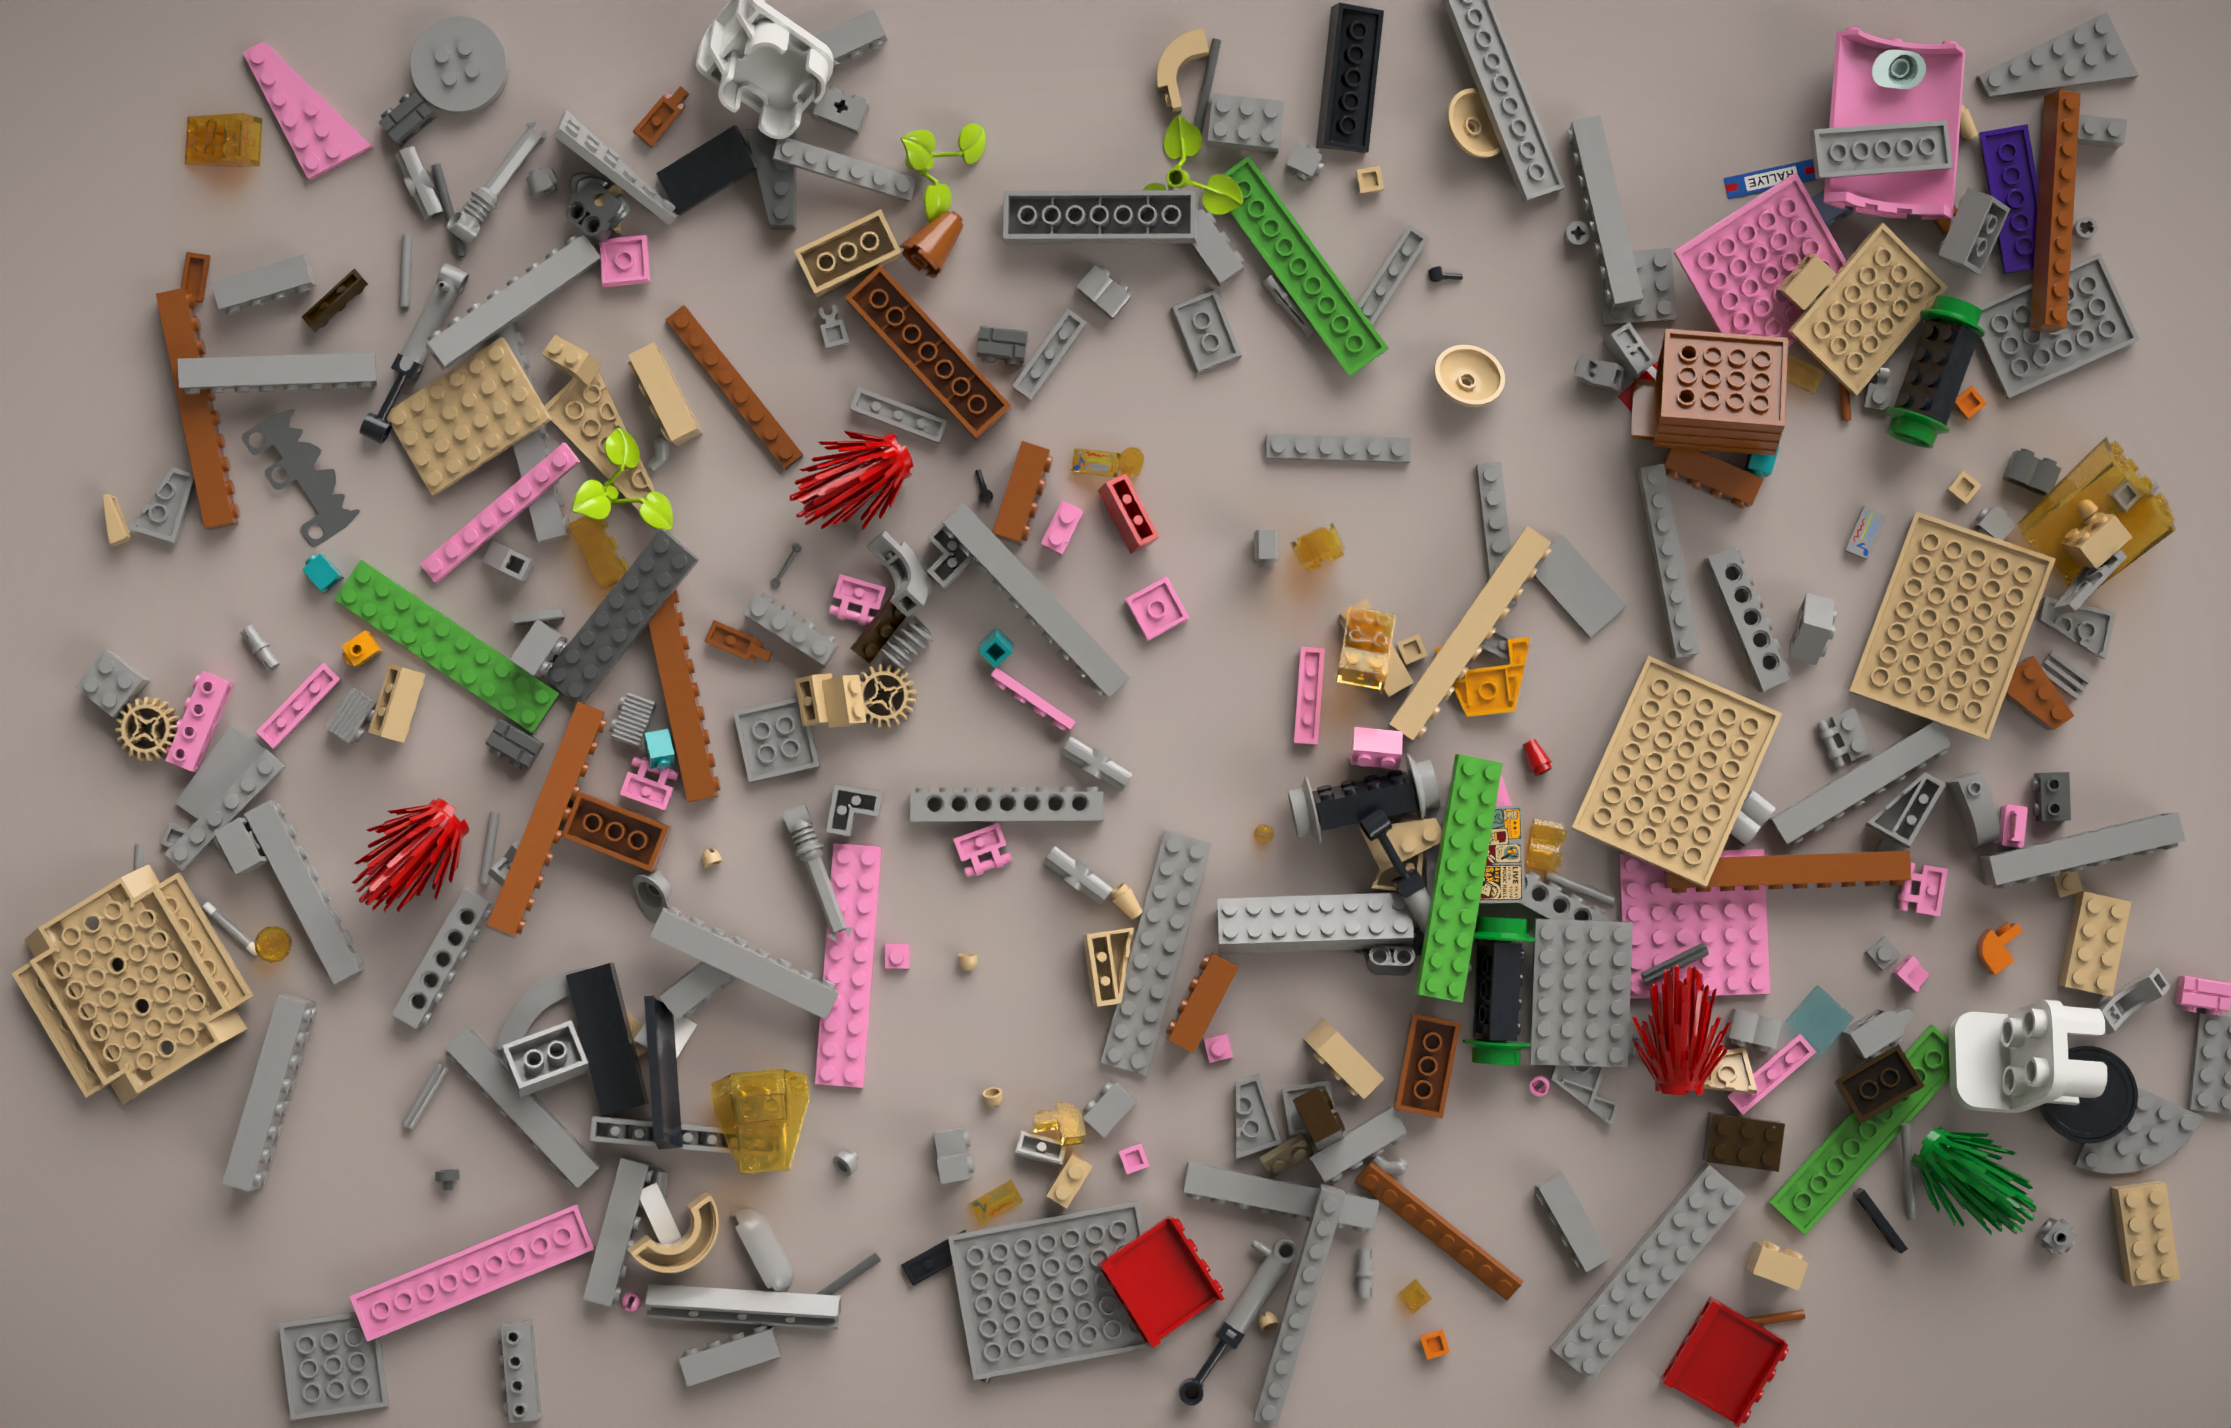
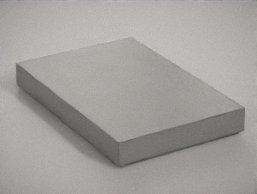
M1216 289L1171 306L1197 374L1242 357Z

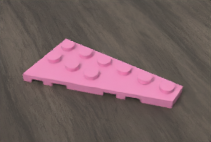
M264 41L243 52L309 180L373 148Z

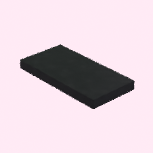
M734 125L656 174L670 202L675 206L676 214L681 216L758 169V166L738 126Z

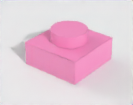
M885 944V968H910V944Z
M1227 1033L1204 1039L1209 1063L1233 1057Z
M1142 1143L1119 1151L1127 1174L1150 1166Z

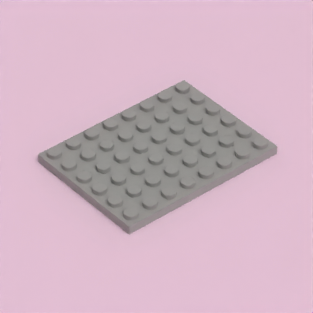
M1138 1200L948 1235L974 1380L1150 1348L1096 1265L1144 1232ZM1164 1338L1160 1339L1161 1343L1157 1346L1165 1345Z

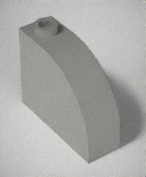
M1969 773L1946 782L1972 849L1998 841L2000 838L1999 821L1982 773Z

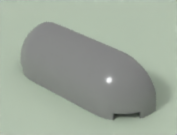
M742 1208L732 1212L731 1217L737 1225L735 1228L766 1287L771 1289L772 1292H787L793 1281V1269L766 1217L761 1212L751 1208Z

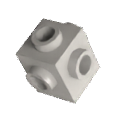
M2049 1218V1220H2046L2041 1225L2036 1237L2043 1242L2041 1246L2051 1254L2054 1252L2063 1254L2074 1246V1239L2077 1235L2071 1231L2073 1226L2061 1218L2058 1221ZM2059 1233H2062V1235H2061V1236L2059 1237V1239L2057 1240V1239H2056L2057 1235H2058Z

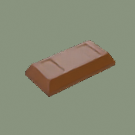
M186 252L181 288H185L190 293H193L196 302L203 303L211 256Z

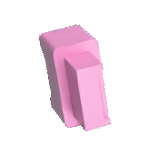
M2002 805L2000 807V838L1997 841L1998 846L2024 847L2027 807Z

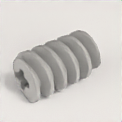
M914 616L916 625L908 622L909 631L900 630L902 638L893 636L895 645L889 642L886 643L888 652L881 649L896 666L902 669L905 668L903 659L911 662L910 653L919 654L917 646L923 649L926 648L924 639L930 642L933 641L930 634L931 631L916 616Z

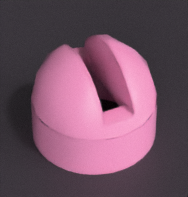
M1544 1076L1534 1077L1529 1085L1531 1093L1538 1097L1544 1096L1550 1087L1549 1081ZM1543 1081L1544 1084L1537 1090L1535 1086Z
M636 1292L626 1293L621 1301L622 1307L628 1312L636 1311L642 1303L640 1295ZM632 1296L635 1299L631 1305V1308H628L627 1304L630 1300V1297Z

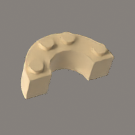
M705 1191L686 1205L690 1213V1225L687 1233L680 1240L671 1244H661L645 1235L627 1249L629 1253L643 1266L663 1273L680 1272L699 1263L712 1249L719 1228L717 1207L708 1192Z

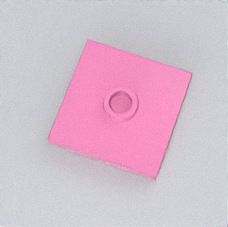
M647 235L609 238L605 242H599L603 288L651 283Z
M1167 576L1125 598L1147 642L1190 619Z

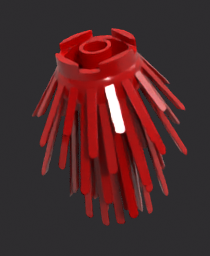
M844 430L851 439L866 441L818 442L820 445H832L825 446L824 448L827 450H838L844 453L812 458L813 462L829 461L799 469L802 472H812L828 468L794 482L795 485L800 483L802 485L797 487L800 491L791 494L789 499L790 501L798 499L799 502L805 505L804 510L797 513L796 517L801 518L805 516V518L814 515V517L805 522V525H809L822 516L823 520L843 507L840 512L822 524L821 529L826 528L831 523H833L834 527L841 521L847 522L872 496L883 488L861 515V520H864L870 513L862 525V530L866 528L884 503L879 513V519H881L887 507L890 506L891 508L904 480L913 475L910 473V469L914 467L911 455L905 445L900 446L895 440L898 436L889 433L879 437Z
M440 798L436 801L433 799L428 805L388 811L390 814L395 813L397 815L411 814L387 820L384 824L366 829L369 832L376 830V833L384 832L386 836L368 844V848H372L384 842L354 863L358 865L361 862L368 863L371 861L367 865L368 868L352 881V883L356 884L364 876L370 875L355 891L361 892L370 884L369 889L359 898V902L363 903L365 901L366 905H370L374 900H378L372 908V911H374L386 899L385 913L392 903L399 899L417 879L397 907V912H399L408 901H411L415 894L416 896L421 895L444 853L432 884L433 890L437 886L434 895L435 900H437L452 855L453 859L448 878L450 883H452L454 871L456 872V868L458 869L462 839L469 833V827L465 819L460 822L453 814L456 809Z
M1677 964L1674 968L1673 966L1670 967V972L1667 969L1664 970V984L1661 983L1662 1002L1659 1000L1656 983H1653V988L1649 986L1652 1014L1649 1013L1648 1018L1656 1049L1647 1022L1642 1021L1643 1026L1641 1025L1640 1028L1637 1018L1632 1016L1648 1058L1638 1042H1633L1639 1052V1057L1655 1080V1092L1662 1090V1094L1686 1095L1689 1091L1695 1090L1696 1095L1704 1094V1083L1729 1050H1723L1725 1045H1720L1731 1022H1727L1724 1030L1719 1032L1709 1052L1721 1017L1716 1018L1708 1034L1717 988L1713 990L1711 1000L1707 1002L1709 985H1706L1704 989L1702 973L1699 974L1696 966L1693 968L1689 967L1687 969V977L1682 982L1679 980L1680 967Z

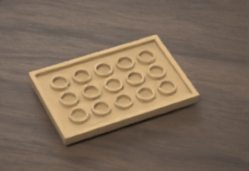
M1878 223L1833 277L1831 286L1819 293L1815 303L1803 312L1788 332L1852 395L1857 396L1922 319L1919 316L1920 311L1930 309L1936 296L1942 295L1948 287L1884 223Z
M500 337L392 408L387 417L432 496H436L552 420L503 337Z

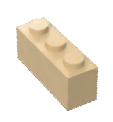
M391 663L388 664L368 733L402 743L405 742L413 713L416 710L418 696L424 684V673Z

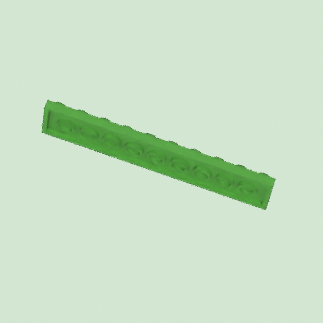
M1247 156L1225 172L1224 175L1229 176L1237 183L1243 196L1242 206L1230 213L1348 376H1353L1389 350L1383 339L1250 156Z
M360 560L334 598L335 601L533 734L560 696V693L528 673L509 660V658L363 560Z
M1455 754L1415 989L1416 995L1463 1003L1503 763Z
M1930 1024L1904 1053L1924 1084V1087L1860 1125L1850 1111L1768 1201L1803 1235H1806L1901 1132L1900 1124L1909 1123L1950 1078L1949 1039L1934 1025Z

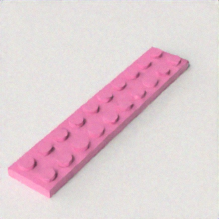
M833 843L830 883L847 928L851 927L852 930L850 937H847L845 930L835 933L837 942L828 937L831 931L827 923L823 979L836 984L835 989L839 991V994L827 1019L820 1017L815 1084L864 1087L882 847Z
M575 1204L349 1297L368 1342L592 1251L595 1247L579 1206Z

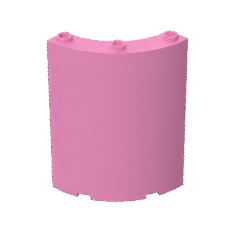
M1848 27L1846 31L1836 32L1829 128L1947 120L1953 168L1939 171L1825 179L1824 203L1840 209H1845V205L1853 207V212L1878 217L1907 219L1908 214L1922 215L1921 220H1950L1953 218L1965 49L1959 46L1957 42L1944 41L1942 44L1905 43L1898 38L1888 40L1864 33L1860 31V28ZM1887 50L1912 51L1924 59L1926 73L1923 80L1911 89L1885 88L1879 86L1873 80L1872 66L1875 59Z

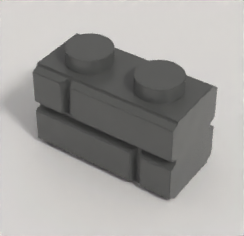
M416 92L405 94L399 100L401 104L395 109H387L381 115L382 119L379 121V124L400 148L437 117Z
M980 326L977 357H981L982 362L995 363L996 359L1005 360L1007 365L1019 366V362L1025 363L1028 332Z
M503 719L498 720L486 741V744L490 746L489 751L500 758L503 754L511 758L509 763L521 770L524 766L526 768L532 767L544 746V743Z

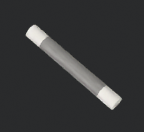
M206 902L202 906V909L252 955L256 957L262 949L211 903Z

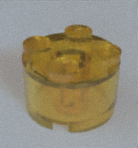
M1333 522L1327 524L1329 529L1319 527L1298 537L1299 543L1297 544L1295 541L1290 542L1301 569L1306 568L1310 572L1321 567V561L1326 559L1334 561L1344 556L1342 551L1345 550V547Z

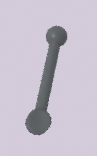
M795 543L792 546V552L778 576L771 580L773 587L778 588L781 585L780 580L796 553L802 549L799 543Z

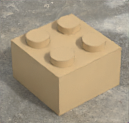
M2095 512L2087 519L2082 520L2083 523L2078 528L2070 530L2060 544L2077 565L2098 569L2126 544L2132 536L2115 515Z
M1762 1239L1761 1243L1754 1241L1745 1269L1752 1274L1799 1291L1809 1264L1803 1260V1255L1788 1248H1785L1784 1252L1780 1251V1246Z

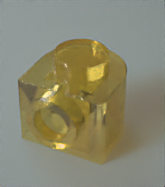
M1129 447L1122 452L1117 464V468L1121 469L1120 474L1126 473L1130 478H1133L1134 475H1140L1144 465L1142 451L1135 447Z

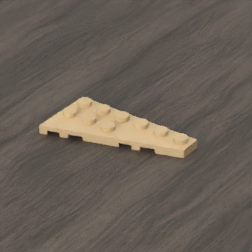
M598 371L589 386L573 378L544 407L554 424L609 480L619 469L620 465L612 464L606 457L604 451L605 441L616 428L628 431ZM641 458L635 468L629 469L624 467L623 472L612 483L627 499H645L648 493L656 492ZM632 503L633 506L639 511V508L642 504Z

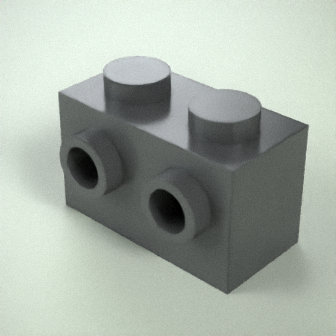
M2069 772L2034 773L2035 778H2032L2031 781L2032 792H2035L2032 813L2033 816H2036V821L2071 820Z

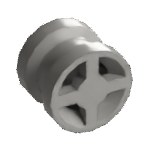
M1581 221L1571 223L1565 230L1564 238L1566 243L1574 248L1583 246L1590 237V229L1587 224Z

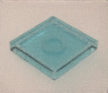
M1816 985L1785 1022L1823 1054L1854 1017L1820 986Z

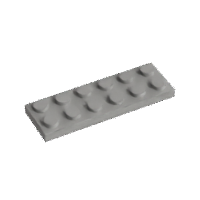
M1947 120L1826 128L1810 131L1816 179L1939 171L1953 168Z

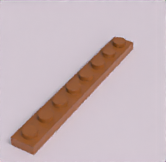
M683 305L665 319L781 466L786 470L800 459L803 453L687 307Z
M1370 1161L1357 1176L1355 1181L1506 1301L1521 1287L1523 1280L1375 1163Z

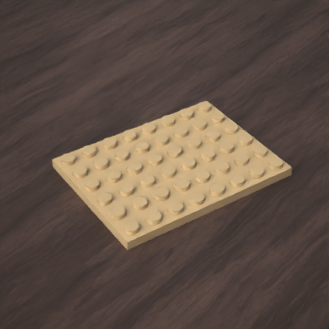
M1916 511L1849 692L1989 741L2056 558Z
M1648 656L1571 829L1706 888L1783 713Z

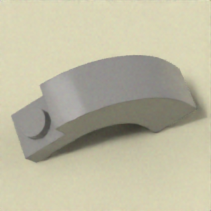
M884 530L869 541L866 548L887 567L893 577L895 592L890 602L906 617H909L925 604L928 594L926 575L912 549L905 542L899 544Z
M2158 967L2133 979L2115 991L2112 997L2108 996L2095 1008L2103 1013L2107 1035L2115 1032L2131 1014L2163 997L2170 989V985Z

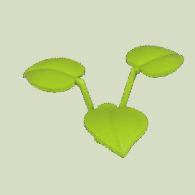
M1177 115L1170 123L1164 138L1166 154L1171 159L1182 157L1181 161L1175 165V168L1167 172L1166 181L1169 190H1173L1174 187L1182 189L1187 185L1206 190L1202 196L1203 205L1208 212L1215 215L1227 214L1241 207L1243 204L1242 192L1237 183L1229 176L1214 174L1209 178L1208 186L1191 181L1189 174L1181 169L1186 161V156H1195L1200 151L1203 138L1200 130L1183 116ZM1150 183L1142 190H1167V188L1161 183Z
M970 123L961 129L958 136V146L960 148L958 152L932 153L936 147V140L933 133L928 130H916L900 137L906 151V166L909 169L919 170V175L925 176L933 183V185L927 186L923 198L924 209L929 223L945 211H948L952 202V195L948 185L939 184L938 180L927 173L934 165L933 158L963 155V160L966 164L977 162L983 155L986 145V135L983 126Z
M616 428L607 437L604 451L612 464L620 465L619 469L604 483V486L596 480H588L583 483L575 495L571 512L582 514L594 520H601L609 515L611 504L641 503L639 515L647 525L657 530L661 528L666 531L672 529V507L667 497L662 493L650 492L646 495L645 499L617 498L618 490L611 484L623 472L624 467L633 469L637 466L640 452L634 438L625 430Z

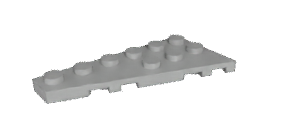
M2105 12L1978 75L1977 79L1987 98L2029 91L2035 92L2101 81L2107 82L2123 78H2136L2139 74L2108 13Z
M566 110L558 123L554 136L670 226L677 215L675 206L656 193L652 187L620 159L616 151L604 145L598 137Z

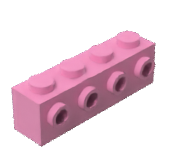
M204 671L201 672V675L198 674L193 682L194 692L192 697H188L184 704L183 710H185L183 719H179L176 724L178 726L174 730L176 736L171 747L167 746L166 748L167 757L165 761L192 772L198 771L233 688V682Z

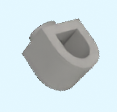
M536 168L530 171L529 176L526 178L534 198L542 197L558 190L555 184L558 182V178L553 169Z

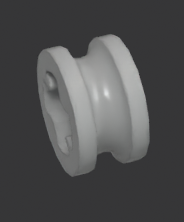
M2083 217L2074 224L2073 232L2078 239L2087 240L2096 234L2097 223L2093 218ZM2088 223L2090 225L2088 229H2091V231L2083 234L2081 232L2083 228H2080V225Z

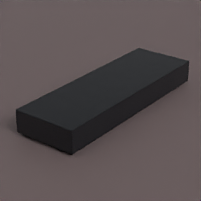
M1862 1188L1853 1192L1855 1198L1894 1251L1901 1254L1905 1252L1908 1248L1867 1192Z
M946 1239L901 1264L913 1286L953 1264L949 1240Z

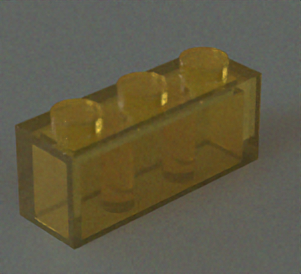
M583 516L569 523L568 525L600 588L605 590L617 584L630 567L624 557H619L616 551L619 549V545L614 536L609 537L606 528L609 527L606 519L594 520Z

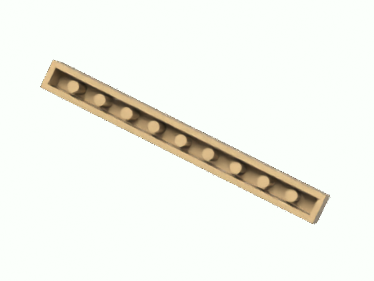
M1529 526L1525 527L1388 724L1396 731H1402L1403 736L1410 741H1413L1415 737L1417 739L1422 737L1427 729L1424 726L1429 718L1433 720L1441 709L1438 704L1443 698L1447 700L1455 689L1452 687V684L1456 678L1461 680L1469 669L1466 667V664L1470 658L1473 660L1477 658L1482 651V648L1479 646L1484 638L1489 640L1496 631L1493 625L1498 619L1502 621L1510 610L1507 605L1512 599L1516 601L1524 590L1521 588L1525 580L1530 581L1538 569L1535 568V565L1539 559L1544 561L1551 552V549L1548 548L1551 544L1549 540Z

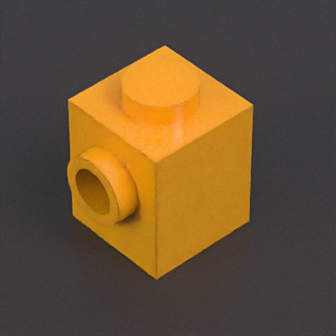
M366 630L341 646L344 650V653H342L343 658L349 665L353 664L355 667H361L383 652L372 634Z

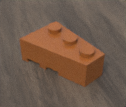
M2034 656L2026 657L2016 665L2005 695L2007 700L2022 709L2024 713L2046 730H2055L2074 717V714Z

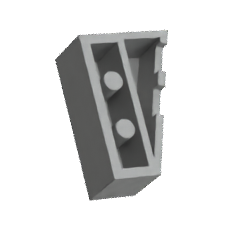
M1924 772L1869 820L1866 826L1909 849L1946 783Z

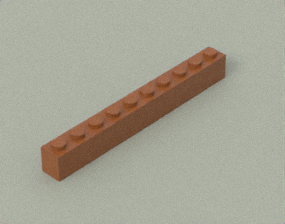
M2061 89L2044 96L2030 330L2053 333L2067 328L2081 93Z
M185 288L156 293L204 528L213 530L237 525L240 511L237 503L234 504L232 494H235V487L233 481L229 480L227 471H230V463L223 453L225 439L222 433L219 434L218 424L221 423L218 410H214L213 405L216 396L210 393V390H200V394L189 395L179 389L177 359L204 358L203 354H206L204 341L200 340L198 333L201 330L200 320L194 314L193 308L196 307L194 294Z
M676 588L648 624L687 802H694L717 797V791L721 790L718 776L714 777L712 767H716L713 753L708 751L707 744L711 743L708 729L704 730L702 720L706 718L703 706H699L697 697L700 696L698 683H693L692 673H695L693 660L688 659L686 651L690 649L687 635L683 636L681 627L685 626L683 613H678L676 603H680Z
M577 702L487 923L488 929L511 938H515L517 933H522L526 924V920H523L525 911L530 912L535 898L531 897L535 888L540 889L544 879V875H541L544 865L549 866L554 853L550 852L552 844H558L562 834V830H559L561 822H567L571 812V808L568 807L571 798L576 799L581 787L577 785L580 776L585 777L589 764L586 763L588 755H594L598 742L594 740L597 733H603L607 720L603 719L604 711Z
M1910 851L1720 857L1706 888L1665 870L1664 875L1665 888H1672V893H1686V888L1696 887V892H1711V887H1720V891H1735V886H1744V890H1759V885H1768V889L1773 890L1783 889V884H1793V889L1807 888V883H1817V888L1832 887L1831 883L1841 882V887H1856V882L1865 881V886H1880V881H1889V885H1904V880H1911Z

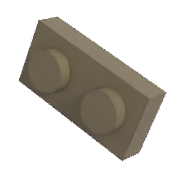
M1300 1133L1261 1156L1260 1160L1271 1178L1307 1158L1313 1152Z

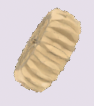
M878 664V672H875L874 668L870 666L869 671L871 675L868 676L865 672H862L861 676L865 680L864 682L860 681L865 716H870L868 724L872 725L874 720H877V728H881L882 721H886V727L891 728L890 721L894 720V723L898 726L900 725L899 716L904 720L908 719L907 715L904 714L905 710L911 713L914 711L913 708L908 706L909 702L913 704L917 702L916 699L910 698V695L916 694L917 690H909L908 688L914 684V681L905 682L904 680L908 678L909 674L905 672L900 677V667L891 672L892 664L887 665L886 671H883L882 664ZM879 677H893L900 684L886 688ZM873 681L876 693L869 700L865 701L866 688ZM879 685L885 692H892L888 701L890 707L884 700H876L881 691ZM904 691L903 703L899 710L896 711L893 705V698ZM883 704L889 715H876L869 710V707Z
M145 696L143 702L140 698H136L135 706L132 703H127L128 712L125 710L120 711L124 719H116L117 723L122 724L121 728H115V732L122 733V736L117 738V742L125 741L121 749L128 750L130 748L128 752L130 757L137 754V760L142 761L145 757L147 761L151 762L153 757L157 760L162 759V752L167 755L166 748L167 746L171 747L172 740L176 736L174 730L178 728L174 722L180 719L179 716H171L175 712V708L167 709L169 704L167 701H163L160 704V698L154 697L151 702L150 697ZM153 709L160 715L149 720L140 712ZM134 720L137 724V729L131 734V726ZM146 724L152 725L151 734L145 733ZM163 724L166 725L164 738L160 734V728ZM148 738L157 746L144 749L137 742Z

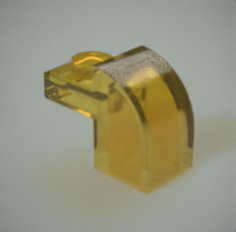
M1056 1102L1054 1112L1042 1110L1033 1115L1032 1125L1034 1132L1058 1129L1061 1147L1085 1143L1086 1130L1084 1120L1079 1110L1073 1105L1065 1102Z

